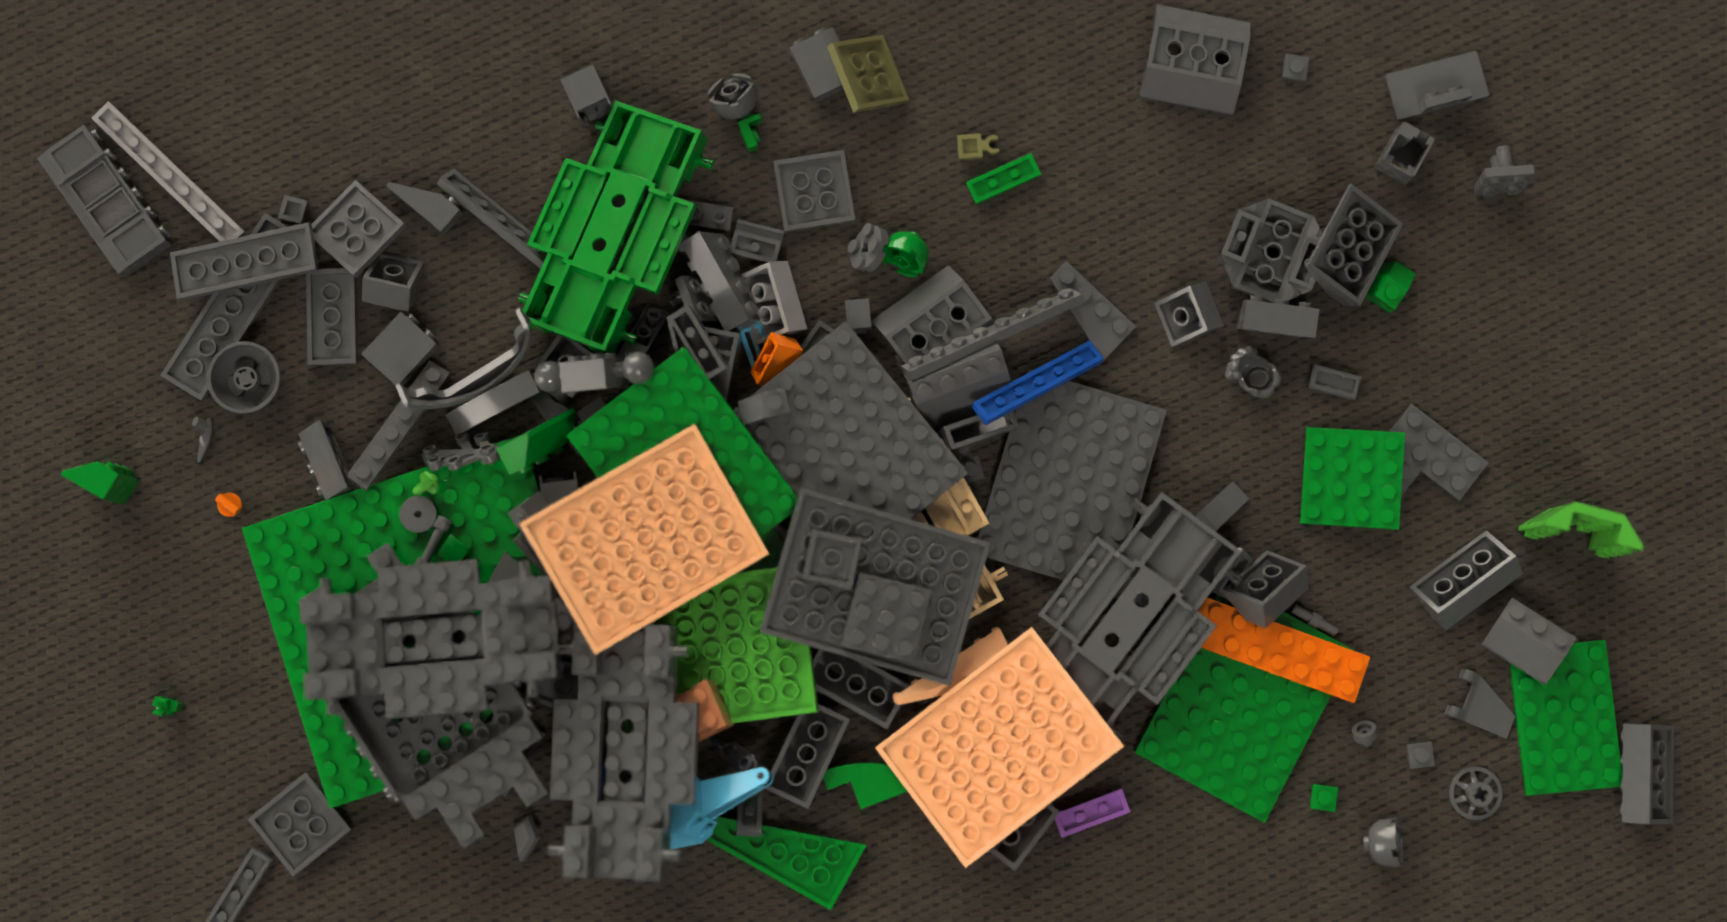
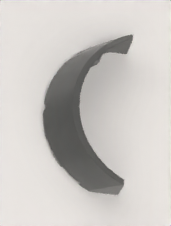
M520 308L516 309L515 311L521 324L514 330V337L516 339L514 347L448 389L440 391L426 386L417 390H408L401 383L397 384L396 388L403 405L415 409L444 408L464 403L494 388L516 368L524 356L532 332L530 318Z

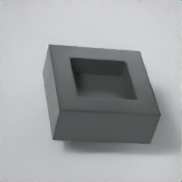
M1285 54L1281 79L1305 82L1309 57Z
M284 195L278 218L296 224H303L310 202Z
M1431 741L1406 744L1409 769L1435 766Z

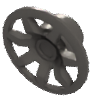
M1468 767L1459 771L1452 779L1449 788V798L1453 808L1461 816L1471 820H1482L1490 817L1499 808L1503 796L1501 783L1494 773L1482 767ZM1475 771L1484 772L1488 777L1479 782ZM1467 772H1470L1471 783L1469 785L1458 781ZM1492 779L1497 786L1498 793H1494L1488 785ZM1457 784L1465 790V794L1455 799L1454 787ZM1493 797H1497L1494 807L1490 810L1488 805L1492 802ZM1468 801V814L1463 812L1456 803ZM1476 806L1482 807L1486 811L1483 815H1472Z

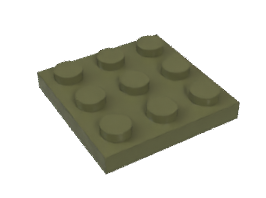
M883 35L832 42L827 46L853 113L900 105L909 101Z

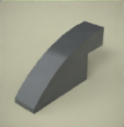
M528 370L447 413L446 416L457 436L522 404L521 402L541 393L536 385L531 371Z
M1012 411L988 425H985L977 415L944 426L936 434L940 439H943L945 445L954 454L1012 431L1019 426Z

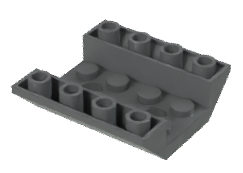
M1157 4L1148 60L1143 74L1139 97L1233 115L1242 85L1250 42L1251 22ZM1170 44H1177L1181 49V53L1171 55L1168 51V46ZM1218 53L1225 54L1228 62L1224 65L1218 64L1215 60V55Z
M949 265L871 320L884 340L888 341L904 364L908 363V360L913 357H922L930 353V350L935 347H944L951 344V341L957 337H966L973 334V331L977 328L995 324L965 281ZM954 308L964 310L965 316L962 320L952 318L951 311ZM916 336H922L926 340V344L923 348H915L912 345V339ZM1005 340L997 342L999 347L1005 343Z

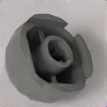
M741 73L732 74V79L727 81L724 78L718 80L708 91L709 101L713 109L719 116L725 119H741L747 116L756 105V87L749 75Z
M1385 818L1376 821L1370 827L1368 836H1364L1365 851H1369L1371 858L1381 866L1391 868L1402 867L1403 840L1400 838V833L1396 831V828H1401L1399 818Z

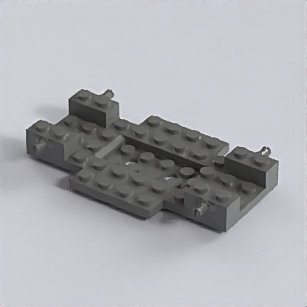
M1162 492L1153 504L1148 507L1137 498L1134 500L1141 508L1134 503L1130 507L1142 516L1117 551L1097 536L1038 614L1057 629L1046 646L1113 733H1116L1121 738L1125 734L1113 725L1116 717L1134 693L1138 690L1158 705L1217 625L1197 610L1217 583L1226 577L1238 586L1240 582L1232 576L1240 581L1244 578L1232 570L1233 563L1241 553V550ZM1138 566L1140 568L1139 572L1084 645L1080 647L1078 645ZM1140 593H1144L1149 597V604L1144 608H1140L1135 604V597ZM1171 594L1177 595L1118 674L1113 672ZM1115 633L1119 636V644L1116 647L1106 645L1105 637L1107 634Z
M477 559L378 568L379 593L332 594L331 579H319L321 594L314 597L299 598L301 624H306L309 673L304 674L305 699L327 700V715H338L337 699L385 694L386 718L391 719L488 710L487 685L526 682L528 698L539 697L537 682L561 678L555 585L550 576L535 577L530 575L529 560L519 561L520 576L509 580H499L498 583L480 584L479 560ZM481 611V615L384 624V619ZM457 630H462L466 634V640L462 644H455L453 642L452 636ZM409 634L414 635L416 638V645L411 649H407L403 645L404 637ZM484 655V659L387 668V664Z
M574 624L572 644H559V648H566V650H559L560 654H571L572 674L579 675L578 700L554 699L550 799L573 800L572 826H565L563 846L549 845L548 850H557L548 851L549 856H562L564 861L563 877L665 881L669 880L670 861L681 860L679 856H671L681 855L680 850H670L672 804H696L700 703L676 702L678 657L689 656L687 652H679L689 651L688 646H678L679 627L646 625L595 655L579 626ZM606 701H609V709L607 711L609 721L608 734L606 736L608 744L607 759L605 761V801H602L601 774L604 706H606ZM626 719H630L634 723V730L629 734L622 730V723ZM625 769L632 773V780L628 784H624L620 780V773Z

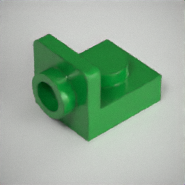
M750 113L738 122L739 131L749 153L758 150L759 136L756 129L751 130L750 127L762 123L760 114L754 115V113Z

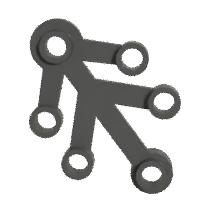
M464 432L455 437L457 445L462 449L440 450L436 445H429L422 450L424 463L429 466L431 471L439 470L444 466H448L449 470L453 471L478 460H481L483 465H488L500 459L496 450L499 446L489 443L490 438L487 432H481L474 436L476 445L480 446L479 449L472 448L469 433Z

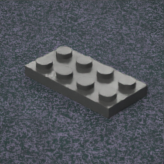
M345 268L319 269V271L307 273L308 366L358 365L356 278Z

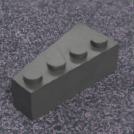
M698 232L682 241L679 250L680 252L685 251L688 255L690 262L687 264L692 272L696 271L702 280L699 286L703 293L712 298L711 307L724 330L739 333L760 321L758 307L750 297L748 292L749 286L741 276L739 263L733 257L730 250L731 245L727 237L720 233Z

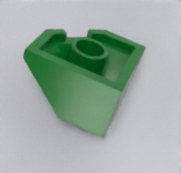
M1398 261L1385 262L1380 267L1365 298L1386 312L1391 313L1397 308L1409 290L1416 273Z

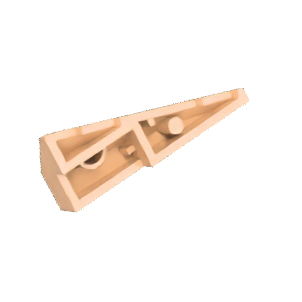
M998 627L991 629L992 632L982 639H976L973 641L974 644L963 652H959L950 686L924 678L920 680L915 679L911 682L912 685L901 693L896 692L893 694L894 702L901 705L946 694L1008 646L1001 629Z

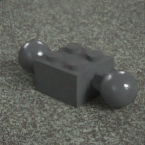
M642 352L631 353L626 358H616V353L568 357V362L559 364L554 361L541 363L534 372V381L538 388L545 392H555L562 388V392L628 387V381L635 384L648 381L653 375L654 364L652 359Z

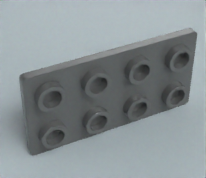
M1476 51L1385 75V81L1397 120L1489 96Z

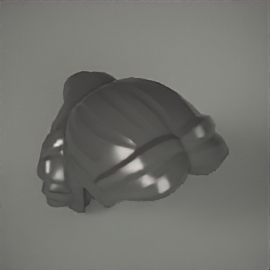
M1251 346L1238 349L1236 354L1231 355V362L1226 367L1225 377L1228 380H1238L1239 385L1255 397H1270L1274 392V388L1281 382V376L1276 366L1257 355V349Z

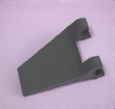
M1461 668L1458 678L1472 683L1462 709L1453 705H1447L1444 714L1507 739L1515 715L1481 675Z

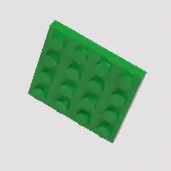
M1306 427L1300 524L1399 530L1405 432Z

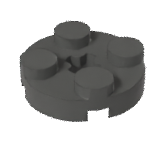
M866 223L857 237L850 241L847 250L851 253L850 260L855 269L861 272H872L881 264L886 254L882 252L884 244L888 246L889 242L885 229L871 223Z

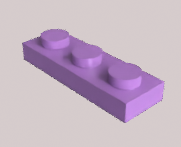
M1118 789L1060 811L1054 820L1060 836L1063 838L1130 813V809L1122 789Z

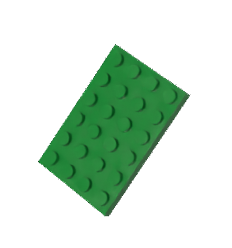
M1606 640L1573 643L1546 685H1543L1509 663L1524 795L1620 787L1623 776Z

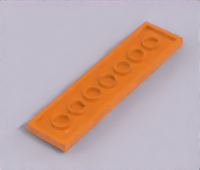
M1206 598L1197 610L1217 625L1201 648L1355 703L1370 660L1369 656L1276 622H1272L1265 629L1246 621L1236 608L1210 598Z

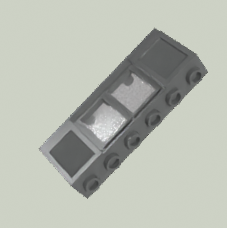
M82 125L46 150L37 159L119 275L125 278L170 247L172 243L168 238L171 235L164 225L159 226L155 219L158 216L149 205L145 207L141 201L144 196L136 186L131 187L128 182L131 178L125 169L117 167L114 162L117 160L114 153L109 148L105 150L101 144L104 140L96 129L91 130L87 126Z

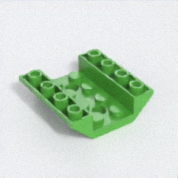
M1578 502L1547 509L1518 528V531L1525 532L1524 537L1535 540L1546 538V536L1560 535L1562 532L1569 531L1570 526H1576V531L1590 534L1592 531L1588 550L1595 551V556L1606 559L1617 557V555H1633V552L1642 551L1643 544L1625 515Z

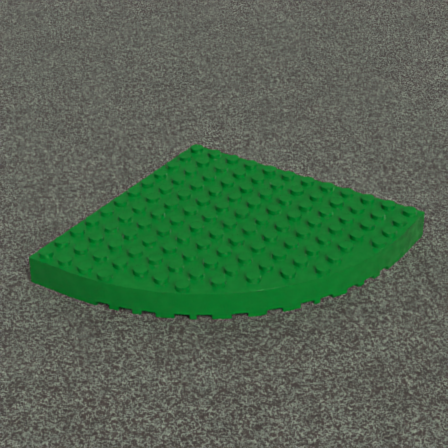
M511 438V439H508V440H505V441H502V442H499V443H496V444H493V445H497V446L500 447V446H502L503 444H505V443H507V442L513 440L514 438ZM501 458L488 465H483L481 460H478L453 471H450L448 466L431 471L429 466L373 484L368 491L361 488L242 528L330 809L383 792L385 785L381 778L376 779L370 770L372 764L367 757L363 758L357 750L356 746L359 744L354 736L350 737L343 727L345 722L341 715H327V700L305 699L304 674L309 673L306 624H301L299 598H304L319 588V579L324 578L331 579L330 586L333 594H355L378 579V574L367 556L387 543L391 545L404 566L415 565L417 558L422 557L436 527L432 526L427 531L420 533L411 532L402 525L399 513L402 504L407 499L416 496L412 490L421 482L420 474L424 471L433 473L438 478L439 491L431 494L426 490L419 496L426 497L432 501L436 508V519L441 515L452 521L449 531L444 532L430 562H446L437 553L452 534L472 550L465 560H479L480 584H487L504 551L518 563L519 561L529 560L513 542L520 533V530L514 525L508 512L525 499L539 491L541 492L535 468L523 474L517 471L510 475ZM530 561V574L535 577H543L544 575ZM474 611L476 615H481V611ZM410 640L406 648H413L416 645V640ZM490 709L482 710L480 713L481 721L486 723L494 713ZM404 717L392 718V720L396 723H399L404 719ZM464 722L460 725L459 732L462 736L468 737L472 734L473 727L470 723ZM442 736L438 741L439 748L444 751L449 750L452 746V740L448 736ZM421 750L417 755V759L421 764H427L431 760V754L428 750Z

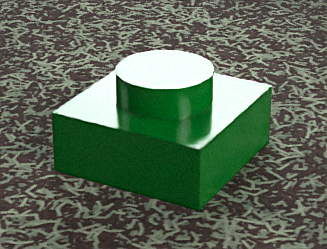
M1312 784L1309 808L1335 812L1338 787Z

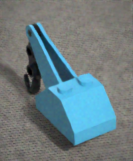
M717 733L710 736L709 738L716 746L722 760L738 773L708 780H702L697 777L696 804H672L670 849L702 844L713 834L714 828L718 824V816L770 786L773 782V774L769 770L759 767L758 759L736 741L723 739Z

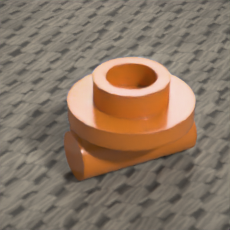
M220 493L215 499L219 512L224 516H236L242 509V500L237 494Z

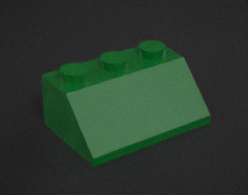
M574 408L543 422L496 448L510 475L517 471L523 474L534 468L532 463L535 462L536 465H539L550 459L549 453L553 457L565 450L564 445L571 442L566 435L573 431Z
M97 461L63 470L61 473L65 478L99 498L125 505L139 482V479L134 477L136 472L124 465L121 466L107 461L106 464Z

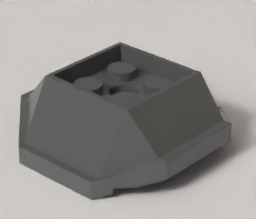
M1269 198L1239 209L1220 254L1232 288L1250 296L1265 297V302L1274 303V299L1290 301L1310 292L1316 280L1305 266L1322 236V231L1314 216ZM1267 248H1274L1278 253V257L1275 259L1270 258L1267 255Z

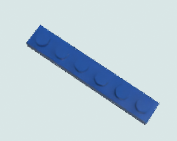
M1089 340L973 402L972 408L983 423L988 425L1100 365L1104 358Z

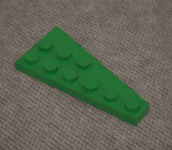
M720 816L717 817L718 824L715 826L713 834L706 839L829 910L835 904L867 846L866 844L762 825L761 837L736 835L737 820Z

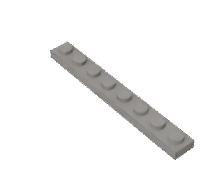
M109 101L92 117L114 141L220 242L243 237L246 234L236 222Z

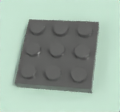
M844 150L773 161L785 233L856 222Z
M356 180L312 223L314 241L355 278L407 227Z
M858 572L841 646L914 663L932 590Z
M308 772L301 775L248 818V821L293 877L353 830L336 807L329 808L325 793Z

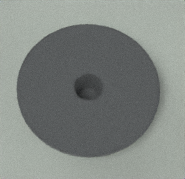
M413 496L402 504L399 515L402 525L407 530L420 533L427 531L433 526L437 513L434 504L428 498Z

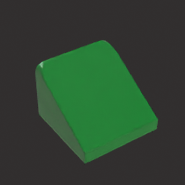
M451 534L437 554L446 562L464 561L472 550Z

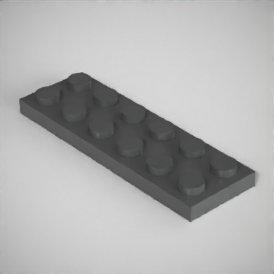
M309 222L170 252L176 298L180 301L319 271L312 224Z

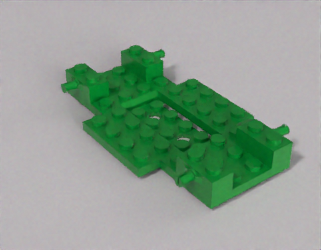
M615 101L606 123L598 120L595 125V129L602 132L588 164L585 165L565 158L527 243L530 248L546 253L547 256L530 294L527 295L522 292L520 294L521 297L518 298V302L525 304L522 311L530 318L533 329L547 334L550 332L584 344L590 350L600 354L616 353L622 341L633 345L637 344L638 335L626 332L627 325L632 316L627 310L636 287L657 295L659 294L697 207L694 203L677 198V193L683 181L690 183L698 166L712 170L715 164V160L703 157V151L708 139L701 130L619 101ZM649 188V194L615 271H612V274H608L615 264L619 248L624 244V237L630 224L634 221V214L639 203L644 198L645 189ZM619 195L624 196L625 204L619 208L614 207V198ZM599 239H603L606 241L605 249L600 252L595 251L594 243Z

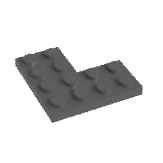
M1413 404L1406 408L1389 431L1405 432L1402 495L1421 472L1454 499L1460 501L1489 463Z

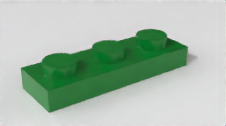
M1032 153L967 181L966 186L975 205H978L1040 177L1041 172Z

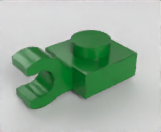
M155 696L152 706L157 708L153 710L152 714L164 717L165 714L173 716L174 712H182L184 702L163 696Z

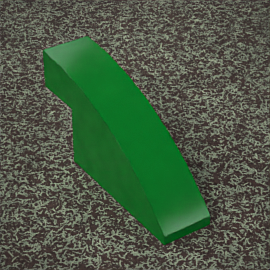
M870 762L839 765L827 769L823 776L827 790L851 781L861 809L908 792L888 764Z

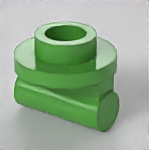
M424 471L420 474L421 482L412 490L416 496L421 495L426 490L431 494H435L439 491V480L433 473Z

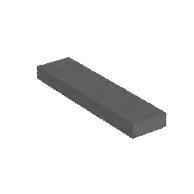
M253 846L205 922H235L274 859Z

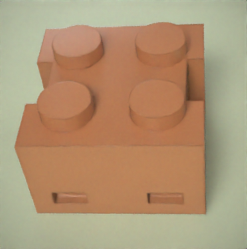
M704 680L692 686L693 689L682 694H676V702L700 703L698 742L733 726V722L714 680Z

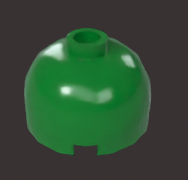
M900 231L892 234L889 237L888 246L884 244L882 251L886 253L883 263L887 266L889 262L899 267L900 269L896 270V272L906 277L914 278L919 273L922 274L929 260L928 247L916 232Z

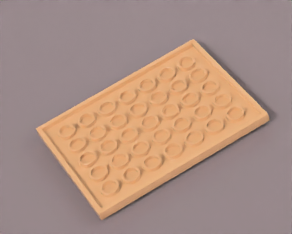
M695 424L519 523L595 655L769 554Z
M1031 627L876 747V750L966 868L1121 749L1123 744Z

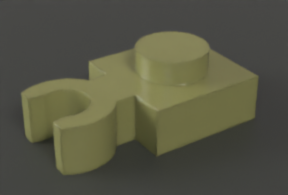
M981 133L957 135L959 161L982 159L983 152H987L990 155L998 154L999 148L992 149L989 146L990 142L998 141V136L991 135L986 140H981Z

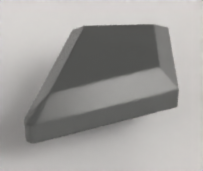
M532 815L525 817L514 825L517 853L520 862L527 860L540 839V828L538 825H535Z

